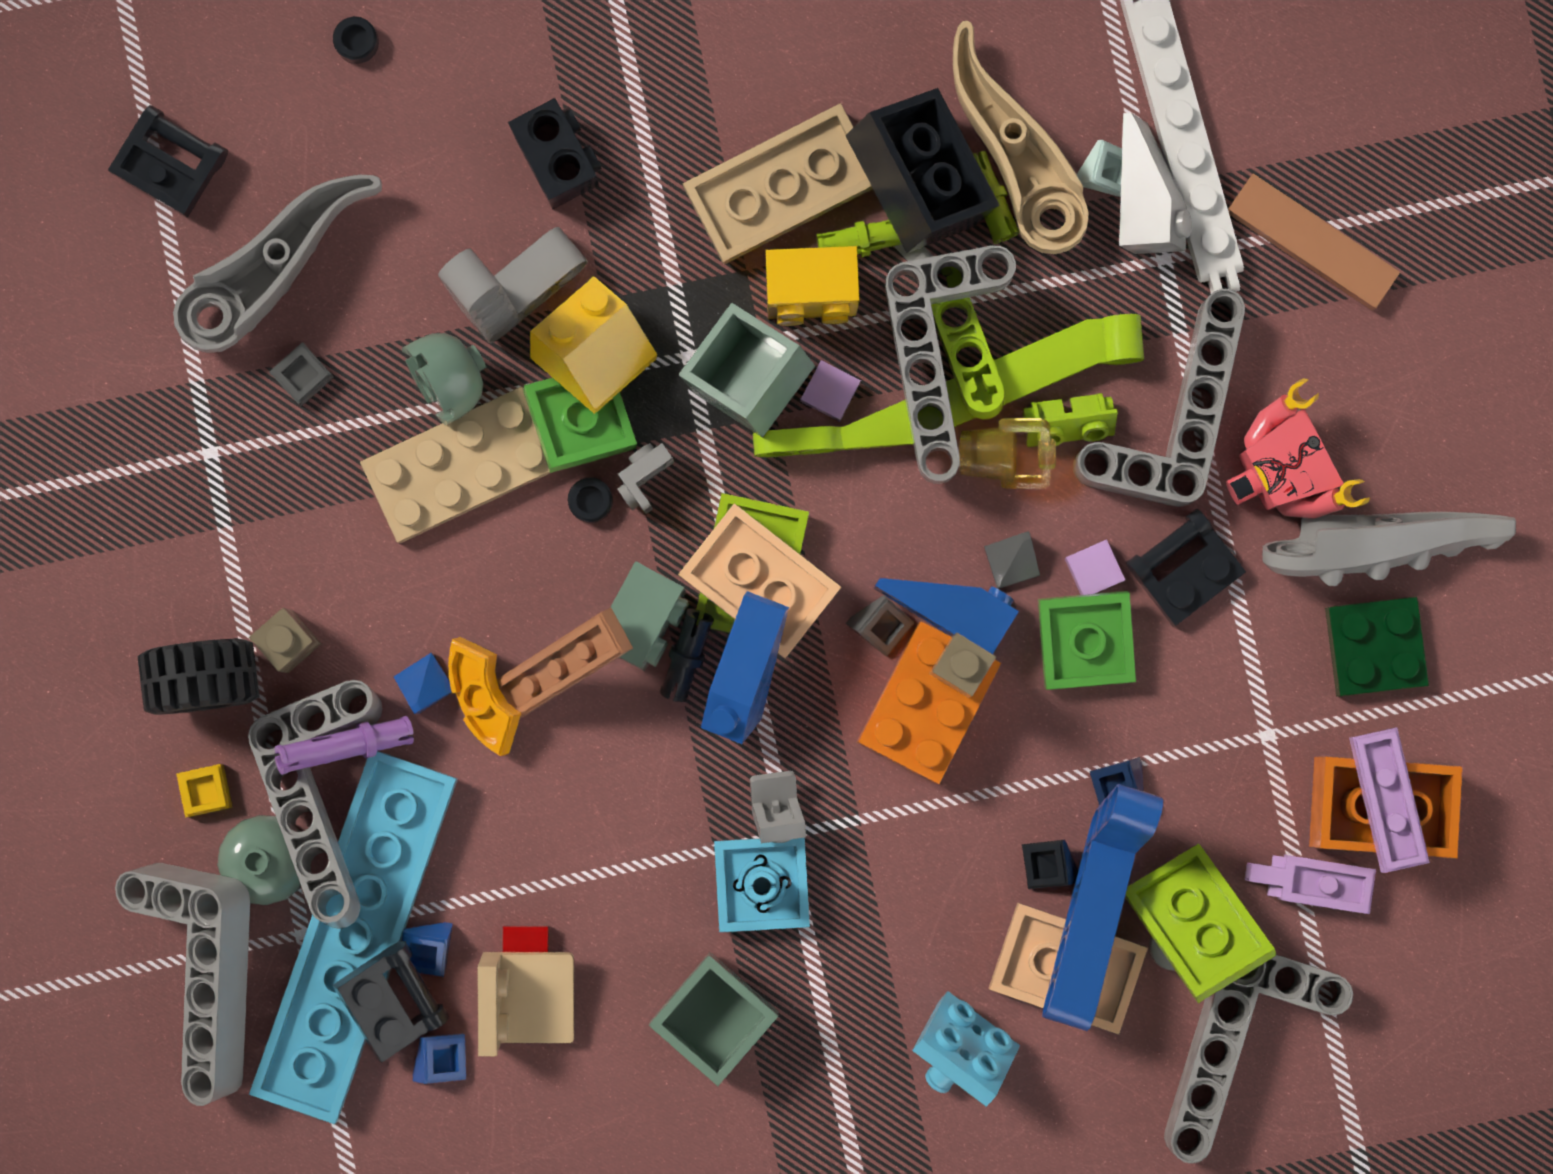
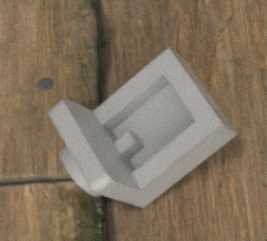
M651 443L645 445L629 457L632 464L618 473L624 484L617 488V490L632 511L638 506L641 507L645 514L653 510L639 487L674 463L673 457L663 443L656 448H653Z
M784 771L752 776L750 778L752 815L761 844L769 842L785 843L791 839L805 838V820L797 799L794 772Z

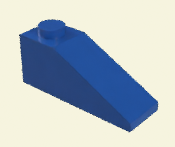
M880 578L873 588L945 634L952 637L955 633H959L991 654L994 653L1019 612L1011 607L1014 599L993 586L987 592L981 587Z
M749 591L744 594L709 690L701 724L702 729L743 744L762 720L789 610L788 606Z

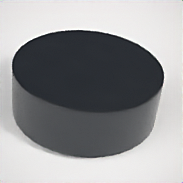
M353 16L343 19L333 32V44L342 59L349 63L361 64L367 62L378 50V34L373 25L362 17Z
M588 477L580 479L571 487L568 493L567 501L570 511L578 520L585 523H597L605 519L613 506V496L609 487L597 478Z

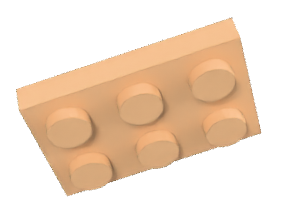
M735 503L678 574L733 619L736 618L743 596L747 591L788 606L789 610L778 654L786 659L841 589V586Z
M1017 903L989 989L1043 1008L1066 919ZM1118 937L1114 938L1098 1007L1092 1023L1093 1026L1116 1034L1120 1033L1148 949L1147 947Z

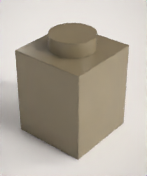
M284 607L249 637L279 672L289 673L322 644L293 610Z
M955 633L929 674L969 698L975 693L996 656L959 633Z

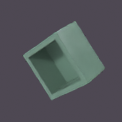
M731 303L681 370L679 376L696 395L763 438L815 365L800 345Z
M636 561L610 608L615 613L633 647L632 650L619 658L645 671L648 664L657 666L668 646L667 641L662 639L670 624L678 627L690 604L688 600L684 599L687 593L683 586Z
M709 952L651 1019L649 1026L714 1084L719 1086L779 1015L778 1010L713 953Z

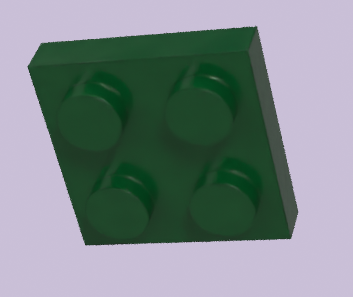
M1417 597L1325 608L1336 697L1429 686Z

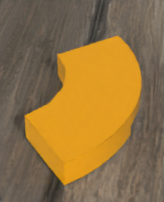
M462 637L452 639L449 652V681L451 691L456 693L460 707L465 715L463 721L473 735L488 749L499 756L509 754L521 712L507 702L499 689L495 673L497 654Z

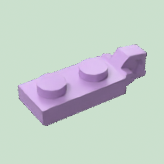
M1273 855L1271 866L1247 862L1244 880L1269 884L1267 895L1278 897V900L1370 914L1376 869L1284 855V857Z

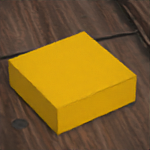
M224 764L176 774L185 818L233 808Z

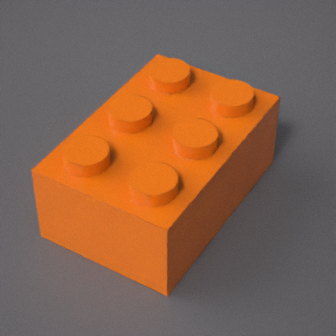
M920 621L856 743L935 784H940L1001 662L994 660L973 696L967 698L929 674L950 641L951 636Z
M1314 757L1309 847L1376 852L1354 759ZM1406 763L1428 856L1458 858L1463 767Z

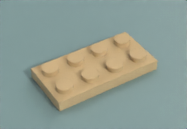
M841 103L683 183V188L723 265L873 189L845 136L853 126Z
M519 387L470 410L464 416L448 425L442 423L360 462L393 535L399 544L550 474L523 387Z

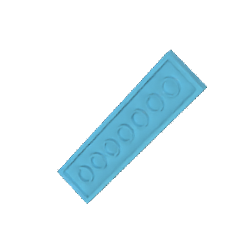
M377 751L376 756L367 758L338 841L359 898V916L350 926L337 929L324 924L312 914L249 1095L332 1124L338 1122L366 1040L334 989L333 984L391 945L402 940L403 930L406 929L458 778ZM342 894L334 895L327 902L326 913L329 917L337 915L343 909L344 898ZM391 969L383 973L386 980H388Z

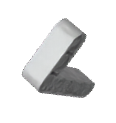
M555 227L539 238L495 276L473 250L468 248L446 263L438 273V277L460 310L487 342L493 343L580 273L587 265L588 260L562 229Z
M987 246L902 262L895 265L886 277L885 293L917 465L921 476L933 484H943L955 476L960 465V456L931 304L994 293L1005 289L1010 284L1015 273L1016 261L1013 254L1002 246ZM991 258L1001 260L1006 266L1007 274L1001 279L992 280L983 273L982 264ZM945 267H954L961 273L963 277L962 283L954 288L944 287L937 278L938 272ZM902 275L913 277L918 283V290L911 296L899 295L893 288V282L897 277ZM909 319H918L925 324L927 333L922 339L911 341L903 336L901 331L902 324ZM917 363H926L933 368L935 378L930 384L918 385L910 378V368ZM925 407L937 408L942 413L943 424L937 429L927 430L919 424L918 413ZM933 451H943L951 459V468L942 475L934 474L927 468L926 457Z
M1231 289L1216 290L1201 304L1198 310L1166 456H1159L1103 442H1094L1084 447L1076 455L1073 462V472L1080 483L1088 487L1176 507L1191 504L1203 494L1208 480L1245 314V304L1237 292ZM1221 302L1228 306L1231 312L1229 322H1220L1213 317L1211 313L1212 303ZM1212 345L1220 351L1222 356L1220 365H1210L1203 360L1201 355L1203 346ZM1203 388L1210 393L1212 397L1210 408L1201 409L1193 403V389ZM1185 431H1194L1199 434L1202 439V449L1200 452H1190L1183 446L1182 435ZM1098 454L1105 460L1106 471L1103 475L1094 476L1086 470L1084 465L1086 455ZM1141 464L1148 469L1150 478L1147 485L1138 486L1130 480L1128 476L1130 465ZM1175 474H1184L1191 479L1193 483L1191 495L1182 496L1176 493L1172 486V479Z
M358 680L345 681L266 714L254 721L248 734L249 744L309 909L316 919L337 929L346 928L356 921L360 913V902L310 767L295 770L298 774L296 784L291 789L283 791L280 783L285 774H280L275 761V756L280 754H275V748L266 749V739L273 731L282 730L283 737L279 745H287L319 736L356 729L358 723L366 721L370 725L377 723L382 714V702L368 685ZM365 695L367 703L364 709L359 713L350 714L349 704L352 699ZM320 712L324 713L325 720L321 728L312 732L308 731L307 724L311 716ZM311 811L313 813L311 826L303 832H297L295 826L297 818L302 813ZM320 853H327L329 859L327 867L321 873L313 874L311 872L313 858ZM342 894L344 898L343 909L337 915L329 917L326 913L327 902L334 895Z
M154 863L121 874L116 881L115 891L116 897L124 909L130 912L187 924L181 1074L182 1090L185 1097L196 1106H204L238 1091L243 1080L250 895L246 886L235 878L165 863Z
M1276 955L1245 976L1205 999L1164 1133L1166 1146L1178 1159L1185 1163H1197L1206 1158L1212 1148L1259 993L1327 1015H1338L1345 1012L1353 1001L1352 987L1345 978L1332 972ZM1290 967L1295 976L1294 983L1288 990L1279 991L1275 984V976L1281 968ZM1333 981L1338 990L1337 996L1332 1003L1323 1005L1318 997L1319 989L1325 982ZM1232 996L1237 1000L1238 1012L1232 1019L1222 1020L1218 1014V1005L1224 998ZM1215 1040L1222 1041L1225 1047L1223 1058L1217 1063H1207L1204 1056L1206 1046ZM1198 1085H1209L1212 1091L1210 1101L1205 1106H1193L1191 1102L1193 1089ZM1188 1128L1196 1129L1198 1133L1197 1144L1190 1150H1180L1177 1145L1179 1134Z

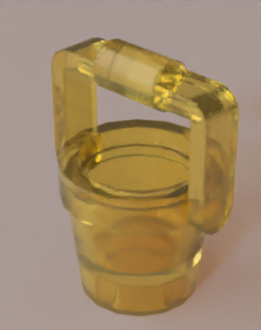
M1004 418L999 421V427L961 431L959 447L960 474L962 476L1000 480L1001 487L1006 489L1047 488L1050 485L1051 469L1056 467V441L1051 438L1050 423L1042 418ZM1017 432H1041V439L1038 441V466L1041 469V475H1016Z

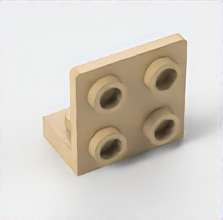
M483 952L478 964V1056H497L501 1043L573 1042L574 955L570 952Z

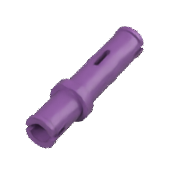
M403 716L399 719L373 725L366 721L358 723L356 729L319 736L287 745H277L274 749L275 754L280 755L275 756L276 765L280 774L283 775L291 771L363 755L365 759L374 757L377 751L413 744L414 738L412 736L408 737V735L413 734V727L409 718Z

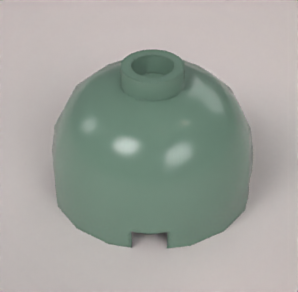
M432 333L402 348L403 353L411 356L405 362L424 399L428 404L437 401L442 408V411L435 415L444 425H448L461 418L475 407L481 398L483 390L480 371L485 369L486 365L474 345L466 348L457 337L446 333Z
M258 815L244 819L228 831L219 847L217 863L221 876L241 881L249 892L250 904L270 905L288 899L301 888L276 816Z

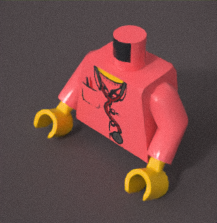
M1303 378L1297 381L1289 389L1288 395H1282L1261 410L1244 437L1246 450L1239 454L1245 472L1226 481L1227 489L1237 505L1258 495L1266 510L1277 508L1284 516L1316 519L1344 509L1345 505L1348 507H1358L1369 502L1370 497L1358 501L1352 498V487L1365 481L1356 479L1343 483L1305 408L1311 406L1319 398V393L1309 400L1300 397L1298 389L1308 379Z

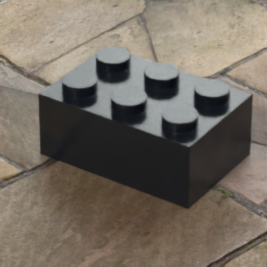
M939 88L871 111L845 135L906 253L970 229L1000 206Z

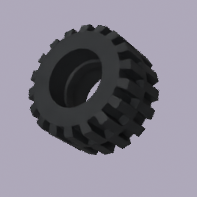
M234 638L188 642L152 648L137 656L143 709L145 712L154 715L205 711L248 704L260 697L254 646L250 641Z

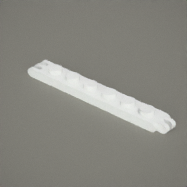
M1120 0L1162 153L1187 206V211L1191 216V234L1186 239L1197 278L1200 283L1208 281L1211 294L1216 290L1222 289L1221 277H1225L1228 289L1235 292L1240 291L1237 273L1244 271L1243 261L1170 1L1138 0L1133 2V0Z

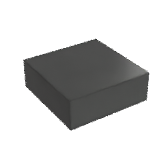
M303 342L269 371L301 407L334 378Z

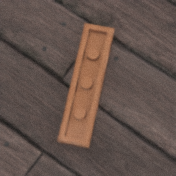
M1255 174L1249 177L1228 208L1230 216L1371 311L1377 308L1400 274L1391 265Z
M609 608L595 615L497 679L498 686L507 702L521 712L520 718L632 650L633 647L612 608Z

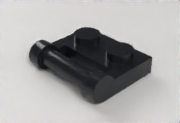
M149 105L136 122L108 171L188 218L213 175L224 164L228 155V149L218 143H213L212 145L164 118L163 111ZM157 133L200 158L201 161L197 168L193 169L148 143V139L152 134Z
M1195 509L1187 515V522L1141 557L1136 554L1126 562L1130 572L1173 627L1246 573L1214 531L1209 520L1199 509ZM1198 536L1205 547L1158 582L1152 570Z
M400 941L391 945L333 984L334 989L375 1057L381 1063L426 1032L439 1028L449 1019V1014L443 1004L436 1003L411 961L412 952L406 941ZM391 968H395L421 1012L411 1020L383 973Z

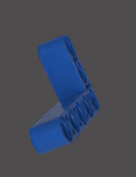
M1117 784L1096 809L1082 854L1044 1002L1042 1018L1084 1031L1090 1029L1098 1007L1135 854L1152 838L1156 831L1164 800L1162 797Z

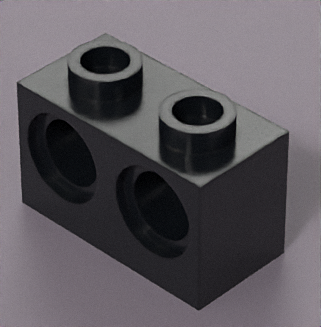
M553 98L508 122L511 132L552 210L599 186L595 172L602 168L591 146L589 145L582 149L575 133L581 131V128L570 107L562 110L556 98ZM545 124L556 125L559 128V133L555 139L545 142L536 138V133L541 126ZM572 162L580 167L578 175L568 181L559 179L556 176L558 168L564 163Z

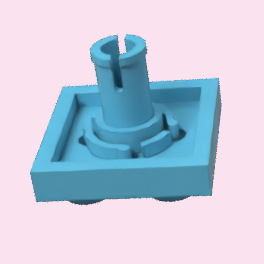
M760 838L714 841L719 932L810 927L805 838L791 839L785 843L769 842L762 844ZM760 854L764 855L767 858L766 866L757 867L756 865L762 864L764 859L758 858L754 861L755 857ZM781 876L789 877L791 879L790 887L786 888L788 881L784 879L782 881V888H780L779 878ZM738 879L736 883L737 889L742 887V880H744L745 889L739 892L733 888V882ZM758 902H762V903H764V902H769V903H766V904H762V905L760 906V909H761V910H766V909L769 908V907H770V909H769L767 912H765V913H761V912H759L758 909H757V903H758Z
M947 991L937 1003L912 1051L932 1065L927 1070L925 1077L928 1084L934 1090L940 1093H947L951 1086L956 1083L987 1107L997 1096L1020 1045L1013 1041L1004 1030L996 1028L976 1013L967 1002L959 1000Z

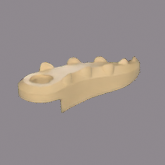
M962 21L957 27L953 45V76L956 93L966 117L998 165L1013 205L1020 235L1030 247L1041 253L1058 254L1069 251L1080 243L1087 231L1089 212L1083 196L1084 187L1058 145L1047 132L982 67L975 51L974 27L971 22ZM1048 209H1057L1063 213L1066 222L1057 230H1048L1040 222L1041 214Z

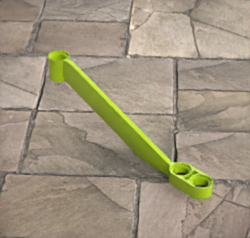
M1120 314L1099 319H1087L994 360L1004 387V405L1097 364L1123 365L1144 361L1141 316L1139 314ZM981 375L974 379L977 385V398L973 401L981 400L984 406L991 404V396L995 392L988 394L985 391ZM955 378L946 381L954 427L975 419L974 416L969 414L964 405ZM906 400L844 427L820 426L768 430L763 438L753 433L755 457H782L821 454L842 450L914 445ZM925 407L918 413V421L923 428L934 430L943 424V416L937 408Z

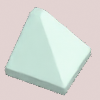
M1098 140L1077 173L1083 187L1121 197L1122 148L1104 140Z

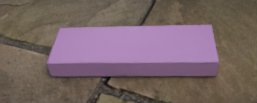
M1391 728L1349 738L1381 872L1387 873L1430 863L1398 729Z

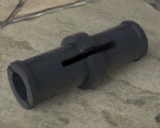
M688 609L686 611L678 642L673 644L670 649L669 657L671 663L663 686L660 688V694L669 699L677 683L678 687L673 699L675 702H686L688 699L696 668H700L703 665L705 655L702 651L710 628L714 623V618L705 612L698 628H696L695 626L700 614V610Z

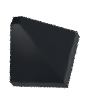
M1065 839L1022 844L1028 889L1075 884L1078 869Z

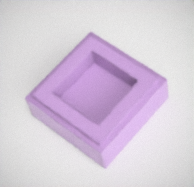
M821 360L800 402L840 422L861 380Z
M1107 539L1064 558L1081 595L1098 593L1125 580Z

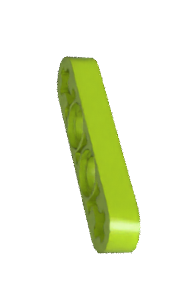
M945 267L940 270L943 275H949L947 276V288H954L962 283V275L958 269ZM970 297L931 304L936 330L967 411L975 418L983 420L993 418L1003 409L1005 400L1004 387ZM952 307L961 308L967 314V320L959 327L947 326L942 321V314L947 309ZM964 347H974L981 352L982 360L974 367H965L957 361V353ZM981 375L985 391L988 394L995 392L991 396V404L984 406L981 400L973 401L977 398V385L974 379Z

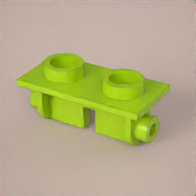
M1102 393L1070 398L1072 412L1069 413L1064 412L1062 399L1031 402V407L1023 408L1024 425L1027 426V447L1041 446L1050 448L1058 446L1063 442L1077 440L1094 442L1102 440L1107 436H1114L1118 412L1117 409H1114L1112 397H1103Z

